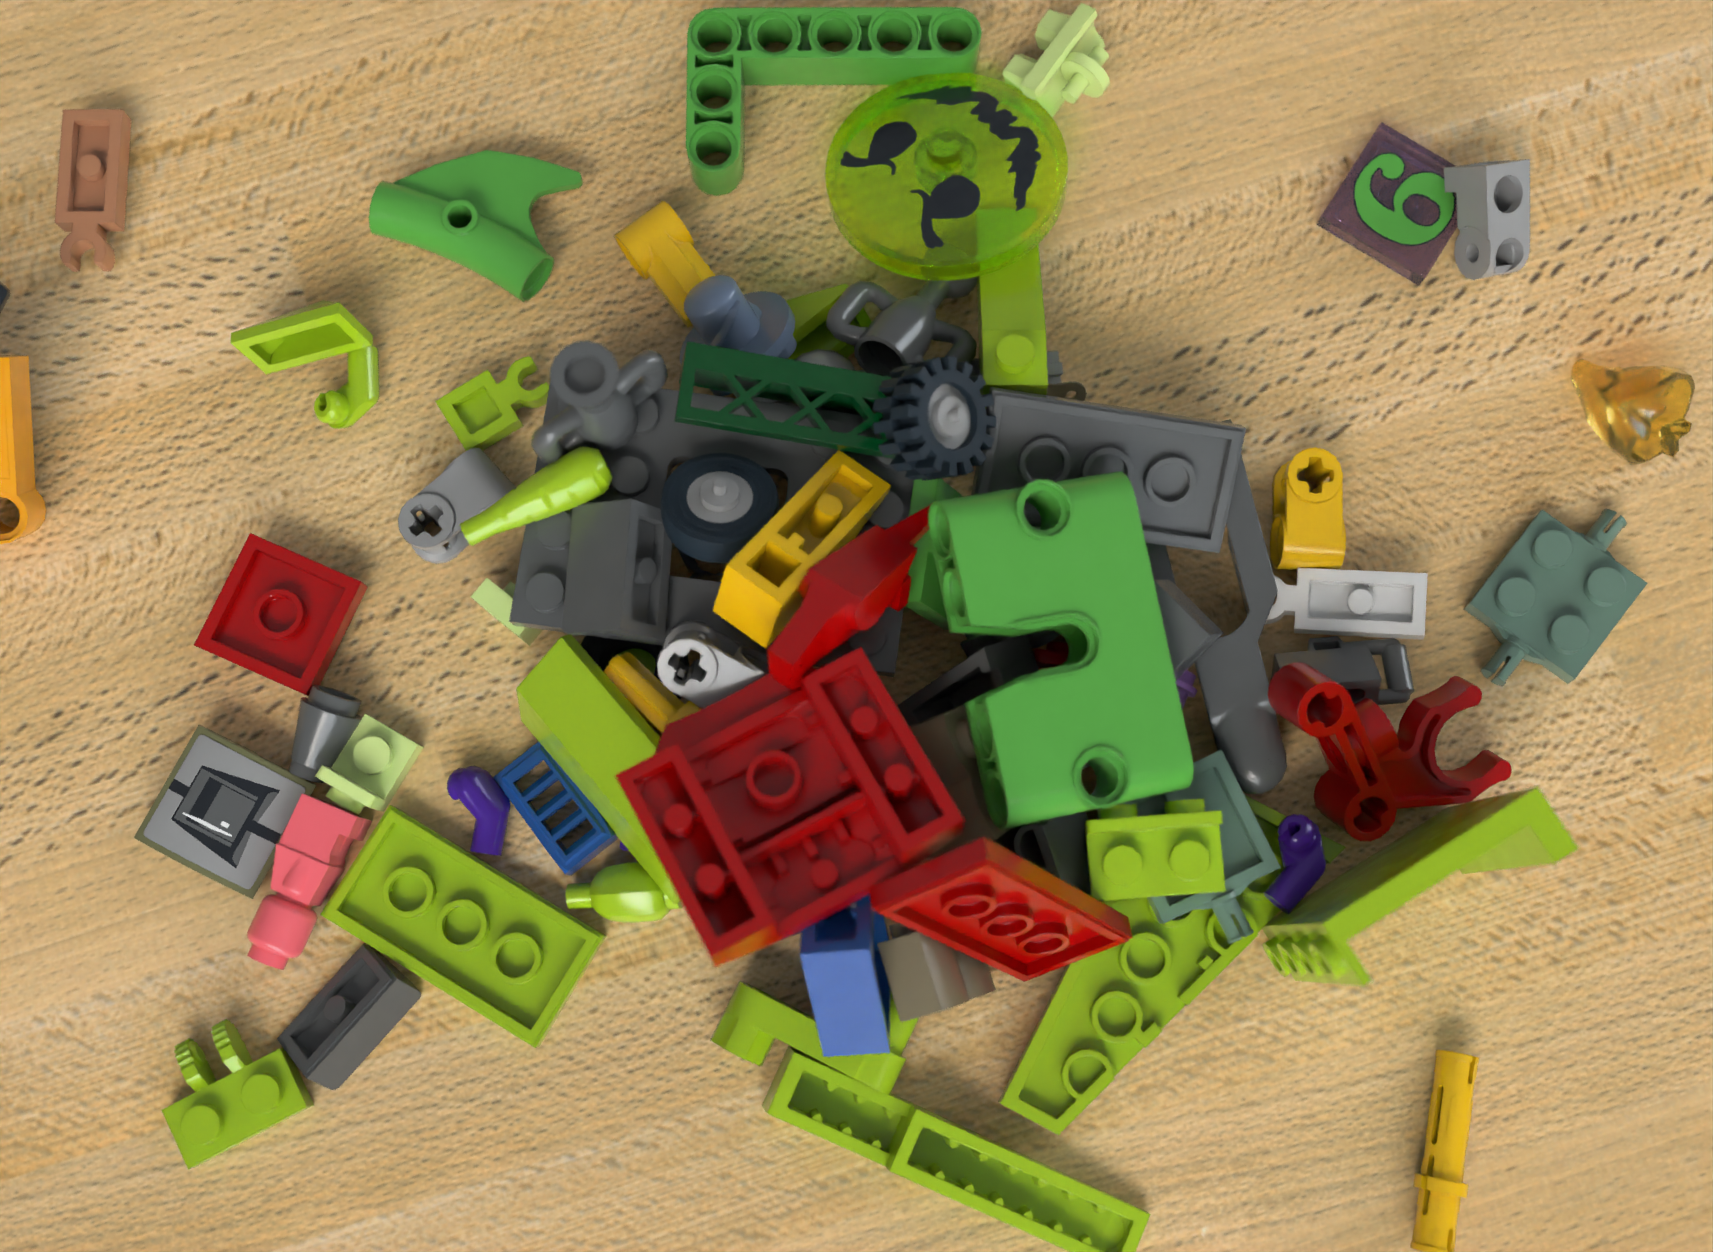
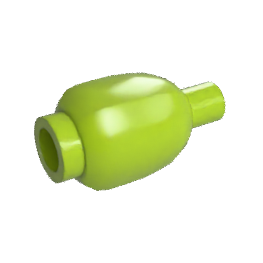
M628 862L605 867L596 874L592 882L568 884L566 887V903L569 909L593 908L601 917L615 922L637 923L657 921L664 918L671 909L683 908L681 901L676 904L670 901L639 862Z

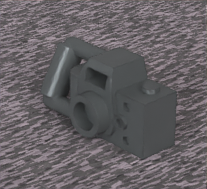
M1338 636L1309 638L1307 651L1274 654L1271 680L1275 673L1285 665L1294 662L1306 663L1344 686L1350 694L1354 705L1365 698L1373 700L1377 705L1406 703L1410 699V694L1414 692L1406 645L1400 644L1395 638L1343 642ZM1372 655H1381L1387 689H1380L1382 678Z

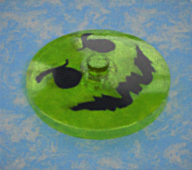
M958 72L921 75L897 82L870 96L853 110L841 124L832 140L826 159L825 180L828 203L832 217L843 237L855 250L874 264L903 276L924 280L952 281L973 278L997 271L1014 263L1035 248L1052 229L1062 211L1066 198L1068 184L1066 145L1061 131L1048 111L1035 99L1032 100L1023 95L1022 90L991 77Z

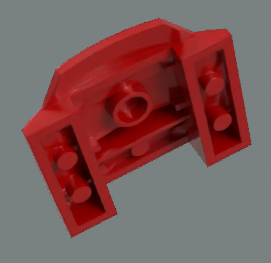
M861 647L820 669L811 667L800 678L801 685L796 689H788L777 682L772 674L768 673L739 691L686 717L666 724L655 754L615 775L715 967L776 943L838 912L870 894L869 887L911 869L963 832L964 818Z

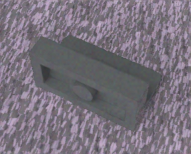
M634 499L581 504L573 508L562 623L564 633L571 635L611 633L643 642L665 641L672 542L664 529L660 508Z

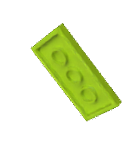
M389 805L320 914L534 1048L539 1047L606 938V935L392 805Z

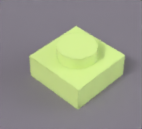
M486 578L471 595V598L530 646L543 629L514 626L509 622L515 584L510 581L502 590L490 579Z

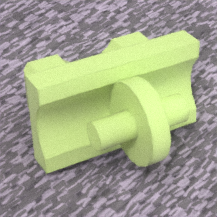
M1080 3L1072 15L1048 10L1038 23L1035 33L1038 48L1044 50L1041 57L1035 60L1022 53L1015 54L1004 68L1003 77L1008 91L1026 103L1031 121L1046 127L1065 100L1074 104L1082 93L1093 98L1100 97L1109 87L1110 79L1102 68L1109 58V54L1104 49V40L1097 33L1094 26V20L1097 17L1095 8Z

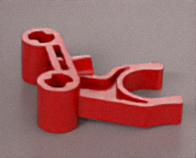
M1294 662L1283 666L1275 673L1269 683L1268 699L1271 707L1276 713L1303 732L1316 738L1329 767V770L1320 777L1315 786L1313 796L1315 806L1322 815L1359 841H1373L1381 838L1393 825L1397 809L1468 803L1492 785L1505 781L1511 776L1512 768L1510 763L1489 750H1482L1467 765L1454 770H1441L1437 765L1435 746L1437 736L1445 722L1457 712L1477 706L1482 700L1480 688L1459 676H1453L1439 688L1413 699L1400 720L1397 734L1386 714L1373 700L1365 698L1354 705L1350 694L1344 686L1306 663Z

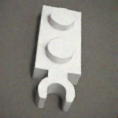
M1298 568L1297 585H1286L1279 577L1274 575L1278 590L1276 594L1277 600L1272 606L1265 624L1275 623L1283 618L1284 615H1295V633L1423 640L1425 636L1428 573Z

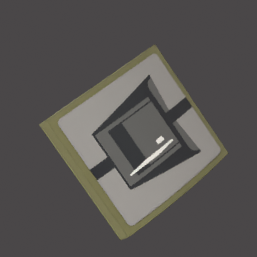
M199 724L134 838L188 868L253 899L274 862L276 843H279L301 794L311 796L316 785L309 780L293 775L287 769L257 755L256 752Z

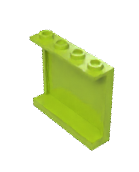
M1538 786L1447 807L1302 899L1290 914L1281 912L1273 917L1262 928L1269 939L1263 943V948L1271 963L1284 977L1291 974L1295 981L1364 986L1371 982L1372 979L1348 944L1347 940L1459 869L1462 874L1554 864L1579 849V847Z

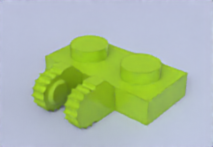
M227 1019L211 1027L212 1038L220 1057L232 1072L224 1078L216 1081L203 1050L194 1039L189 1038L175 1046V1057L181 1067L183 1077L195 1093L162 1109V1112L188 1169L209 1161L314 1105L296 1064L284 1048H279L253 1062L238 1029L234 1026V1023Z

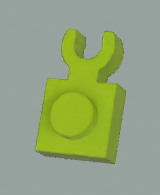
M531 356L515 361L508 369L506 379L498 384L489 370H486L435 401L466 451L473 448L485 450L523 427L515 411L523 406L539 408L546 405L549 391L547 382L534 390L522 388L523 380L538 370Z

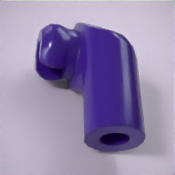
M1302 814L1289 815L1278 826V842L1284 869L1263 893L1272 904L1286 914L1291 913L1323 875L1326 868L1322 838L1318 826Z

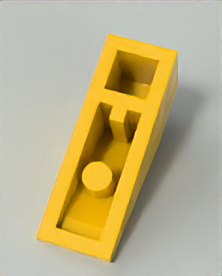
M838 450L726 565L712 611L766 649L802 605L803 598L799 594V586L809 567L855 539L887 496L891 485Z

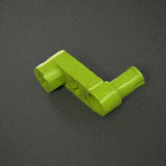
M739 981L710 1040L728 1052L758 1066H762L775 1039H778L882 1093L890 1095L907 1060L901 1055L915 1029L919 1017L900 1022L891 992L890 1053L824 1057L814 1017L754 986Z

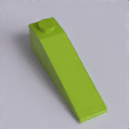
M1036 210L976 211L979 374H981L986 382L980 389L981 395L989 394L990 387L1047 395L1046 325Z

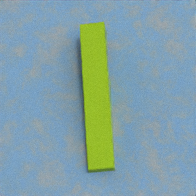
M788 1046L762 1104L765 1112L771 1116L885 1166L892 1173L1069 1252H1135L1151 1215L1143 1209L892 1093L890 1095L882 1093Z

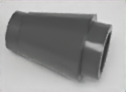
M312 685L308 698L302 697L300 700L291 755L292 761L288 771L295 776L309 781L325 783L315 775L321 765L330 768L333 766L362 720V717L357 714L362 701L333 688Z

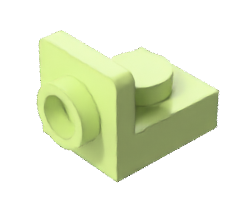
M364 714L333 766L330 768L321 765L315 776L331 785L326 797L358 815L364 806L384 812L424 747L375 718Z

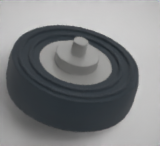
M730 453L704 454L684 462L668 477L661 496L662 523L671 542L686 555L712 563L730 562L779 512L778 492L769 473L753 460Z

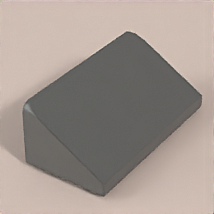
M364 943L282 1032L277 1040L307 1079L330 1090H336L420 999L421 992L380 952Z

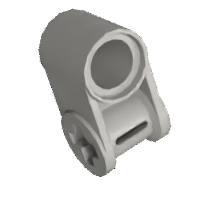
M470 449L455 458L440 476L405 503L398 517L399 531L406 542L413 547L416 554L426 562L435 564L449 562L470 545L459 524L483 512L516 487L482 449ZM417 511L422 512V514L419 515V517H417L416 515ZM434 522L442 529L434 537L424 530L426 525ZM449 542L448 547L443 546L444 544Z
M684 621L674 626L667 634L657 663L658 675L663 685L671 692L679 694L702 708L739 691L769 673L768 655L756 649L746 647L700 621ZM690 649L698 651L701 654L700 660L696 659L692 662L691 666L680 662L681 656L684 657L688 654Z

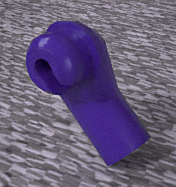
M478 766L456 769L448 778L447 790L453 800L459 799L476 818L470 852L502 856L510 812L509 798L488 771Z

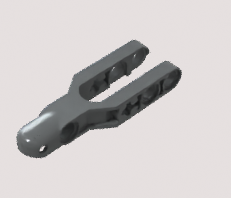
M1231 419L1221 421L1225 423H1232ZM1241 455L1226 527L1228 532L1227 542L1247 617L1233 633L1219 637L1194 664L1217 751L1222 749L1244 793L1263 794L1275 788L1283 779L1287 768L1286 752L1276 712L1269 703V683L1258 645V640L1278 590ZM1146 543L1153 579H1170L1176 585L1166 545Z

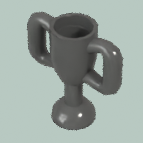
M948 245L930 248L922 261V274L925 284L915 296L899 300L874 282L859 281L848 286L828 312L827 329L836 339L854 346L855 357L860 367L866 373L891 377L889 373L895 368L905 366L908 363L923 361V357L929 349L932 340L953 344L946 356L957 357V363L966 361L970 364L976 356L977 342L967 330L937 320L935 311L944 298H962L972 292L977 285L978 273L974 264L964 253ZM868 302L874 303L881 310L868 327L850 325Z
M578 341L564 347L554 357L550 368V383L556 395L568 404V408L534 432L531 445L539 459L548 465L585 444L600 451L616 450L626 445L634 436L638 426V412L635 406L662 388L667 381L668 371L662 355L654 350H643L618 370V364L613 354L601 344L592 341Z

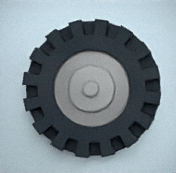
M938 357L897 367L889 373L892 379L882 381L878 390L887 397L874 400L873 411L883 413V421L874 422L873 427L875 434L885 433L887 441L878 446L883 456L895 454L890 466L896 472L906 471V478L912 480L922 479V481L956 477L973 472V466H980L987 457L981 450L992 449L995 438L987 435L986 429L996 427V416H987L985 407L994 405L991 393L981 395L979 390L986 382L981 374L970 376L973 369L971 364L966 361L957 363V357Z

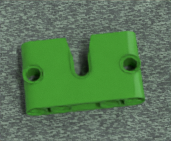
M1112 472L1056 482L1037 480L1020 488L934 501L930 505L928 513V527L949 631L951 633L1013 637L1045 630H1054L1060 633L1068 644L1069 654L1062 666L1022 675L965 703L986 806L997 828L1007 829L1092 809L1109 808L1116 804L1188 788L1193 780V759L1137 501L1128 477L1123 472ZM1025 502L1032 504L1038 510L1041 517V527L1039 530L1027 522L1024 515ZM1086 763L1093 768L1096 775V787L1091 795L1085 791L1081 783V772Z

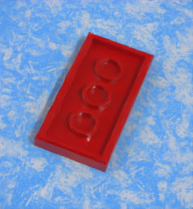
M985 837L869 887L872 910L1024 982L1128 942V939L1132 938L1129 919L1126 915Z

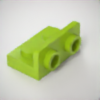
M1204 799L1164 802L1165 815L1138 817L1137 804L1114 805L1109 808L1098 809V820H1087L1084 822L1091 897L1101 901L1226 892L1219 826L1223 824L1222 811L1205 812Z

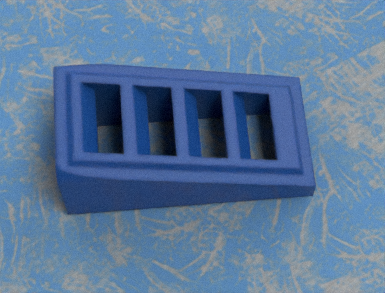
M539 741L494 776L501 789L565 875L572 876L618 839L615 832L595 806ZM544 760L551 770L522 792L515 782ZM559 780L565 789L539 810H536L531 801ZM571 800H574L579 809L555 828L551 829L546 820ZM588 819L594 828L566 849L560 840Z

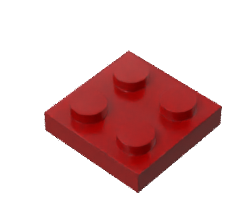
M250 533L194 646L309 696L312 685L321 684L368 586L355 578Z

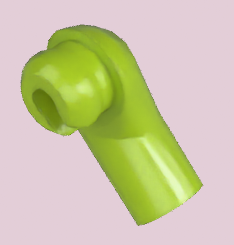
M374 346L347 352L348 382L337 391L330 390L326 394L320 393L314 403L315 415L321 422L328 423L334 429L351 427L378 402L379 354L378 349Z

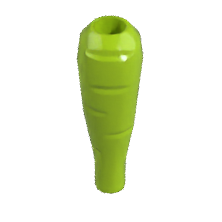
M579 447L561 456L555 462L548 464L486 510L461 522L459 525L468 543L474 546L495 534L530 524L533 521H540L593 500L608 490L613 476L599 449Z

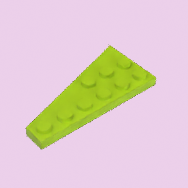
M1245 795L1281 868L1252 881L1240 895L1236 896L1251 929L1254 931V933L1247 937H1242V939L1228 944V939L1212 908L1191 910L1164 924H1159L1147 897L1101 900L1100 902L1128 917L1132 938L1128 939V942L1066 966L998 1102L1059 1135L1114 1080V1077L1143 1047L1146 1048L1163 1031L1162 1028L1185 1005L1188 1006L1259 935L1258 932L1280 911L1263 893L1284 869L1278 842V826L1287 816ZM1321 834L1325 861L1328 864L1346 847Z

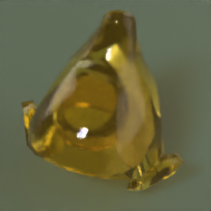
M1584 359L1577 360L1571 370V380L1586 420L1600 440L1613 453L1630 465L1646 463L1661 454L1671 457L1677 454L1679 451V440L1690 432L1692 423L1685 419L1695 389V382L1689 373L1681 368L1665 365L1627 368L1619 366L1612 368L1596 365Z

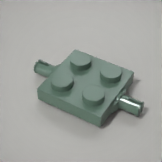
M1604 509L1586 535L1572 531L1544 510H1541L1534 517L1464 608L1465 611L1488 626L1502 644L1485 667L1481 669V673L1485 678L1488 679L1504 661L1505 664L1491 681L1496 685L1504 686L1506 680L1522 659H1524L1525 661L1542 665L1567 684L1576 679L1647 585V582L1615 561L1610 552L1606 550L1627 524L1621 515L1612 522L1604 533V529L1617 513L1610 509Z
M1221 749L1193 763V780L1188 788L1116 805L1137 804L1139 817L1165 815L1164 802L1204 799L1205 812L1222 811L1223 824L1219 826L1226 892L1147 897L1159 924H1164L1191 910L1212 908L1228 939L1227 942L1230 944L1254 933L1236 896L1240 895L1252 881L1281 867Z

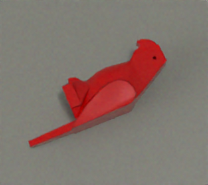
M930 505L886 530L875 525L809 567L799 586V594L803 598L802 605L768 649L769 673L773 675L777 682L790 690L796 689L801 685L800 678L814 664L858 631L867 630L876 624L887 607L899 612L908 604L912 576L907 573L918 550L913 545L929 531L928 513Z

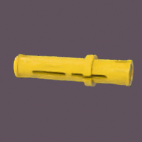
M1436 1049L1435 1075L1429 1106L1424 1158L1422 1160L1421 1174L1415 1173L1413 1186L1419 1188L1416 1220L1410 1248L1423 1252H1455L1456 1226L1461 1197L1467 1198L1469 1184L1463 1183L1466 1147L1468 1146L1473 1092L1479 1057Z

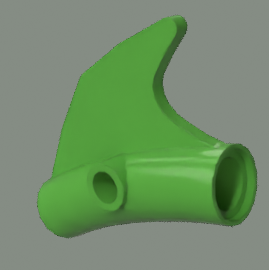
M485 150L433 165L393 183L387 181L380 182L374 191L370 204L369 227L374 235L416 246L460 264L487 278L519 300L525 302L533 298L542 289L554 266V258L546 253L531 222L532 206L542 196L580 188L583 180L581 174L575 170L540 159Z

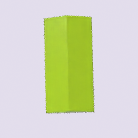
M571 634L562 636L516 688L521 721L595 806L616 836L670 901L676 904L680 902V899L615 777L616 774L654 755L660 737Z

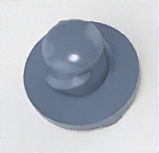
M716 275L699 282L686 296L684 311L694 327L685 338L681 347L680 364H682L687 341L786 359L796 349L797 342L793 337L795 328L794 314L786 300L776 293L759 291L743 294L732 277ZM710 389L712 394L716 396L731 394V392Z

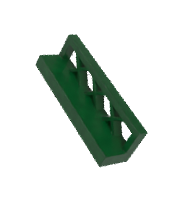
M687 341L681 364L680 387L674 422L890 459L895 457V454L883 456L878 446L887 441L885 433L875 434L877 438L860 436L869 428L874 433L873 423L880 422L883 419V413L873 411L874 400L887 397L878 388L883 380L892 379V377ZM694 386L731 392L737 398L719 411L691 407ZM760 397L795 403L801 410L784 422L767 420L752 399ZM743 406L750 417L732 413ZM824 408L859 414L864 419V422L849 433L831 431L816 410ZM807 417L814 428L796 424Z

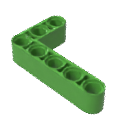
M957 7L710 8L701 11L689 23L687 32L686 149L694 183L706 194L715 196L728 194L741 183L744 174L745 85H954L963 83L971 78L977 67L982 34L980 22L971 12ZM894 41L902 43L907 48L902 51L892 52L887 51L881 46L887 42ZM953 41L959 42L965 46V49L952 52L944 49L941 45L945 42ZM715 42L729 45L720 52L705 50L706 46ZM772 42H781L788 45L786 49L779 52H770L764 49V46ZM830 42H841L848 46L838 52H831L822 48ZM713 97H723L729 100L726 105L716 109L707 108L703 105L705 101ZM714 152L725 153L729 156L727 161L720 165L712 166L702 162L705 156Z

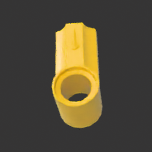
M663 200L614 234V238L636 272L644 280L651 279L688 328L693 324L684 311L686 296L695 285L706 278L715 276V274L693 247L694 241L682 220L672 207Z

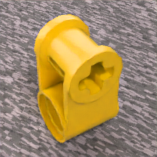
M1316 447L1304 449L1282 465L1273 476V522L1270 532L1271 562L1276 569H1340L1346 550V528L1343 520L1342 467L1337 458L1325 449ZM1303 470L1305 471L1306 480L1316 482L1317 488L1309 492L1308 482L1298 481L1297 475Z

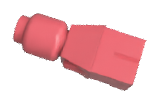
M301 794L279 843H276L270 889L277 892L276 895L270 894L263 898L247 932V938L253 944L247 956L265 965L284 970L289 958H296L301 955L317 922V914L312 910V907L322 905L345 870V857L353 840H364L372 823L371 820L319 798Z

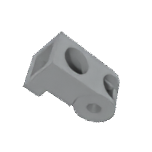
M1530 159L1486 161L1444 168L1445 193L1456 192L1457 228L1459 229V235L1455 242L1454 255L1459 271L1471 280L1518 272L1525 266L1530 251Z

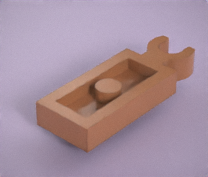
M63 109L55 224L64 232H71L64 238L60 246V258L62 263L73 272H80L81 256L89 249H95L94 263L101 270L111 272L115 263L114 250L106 241L107 232H124L132 119L123 109Z

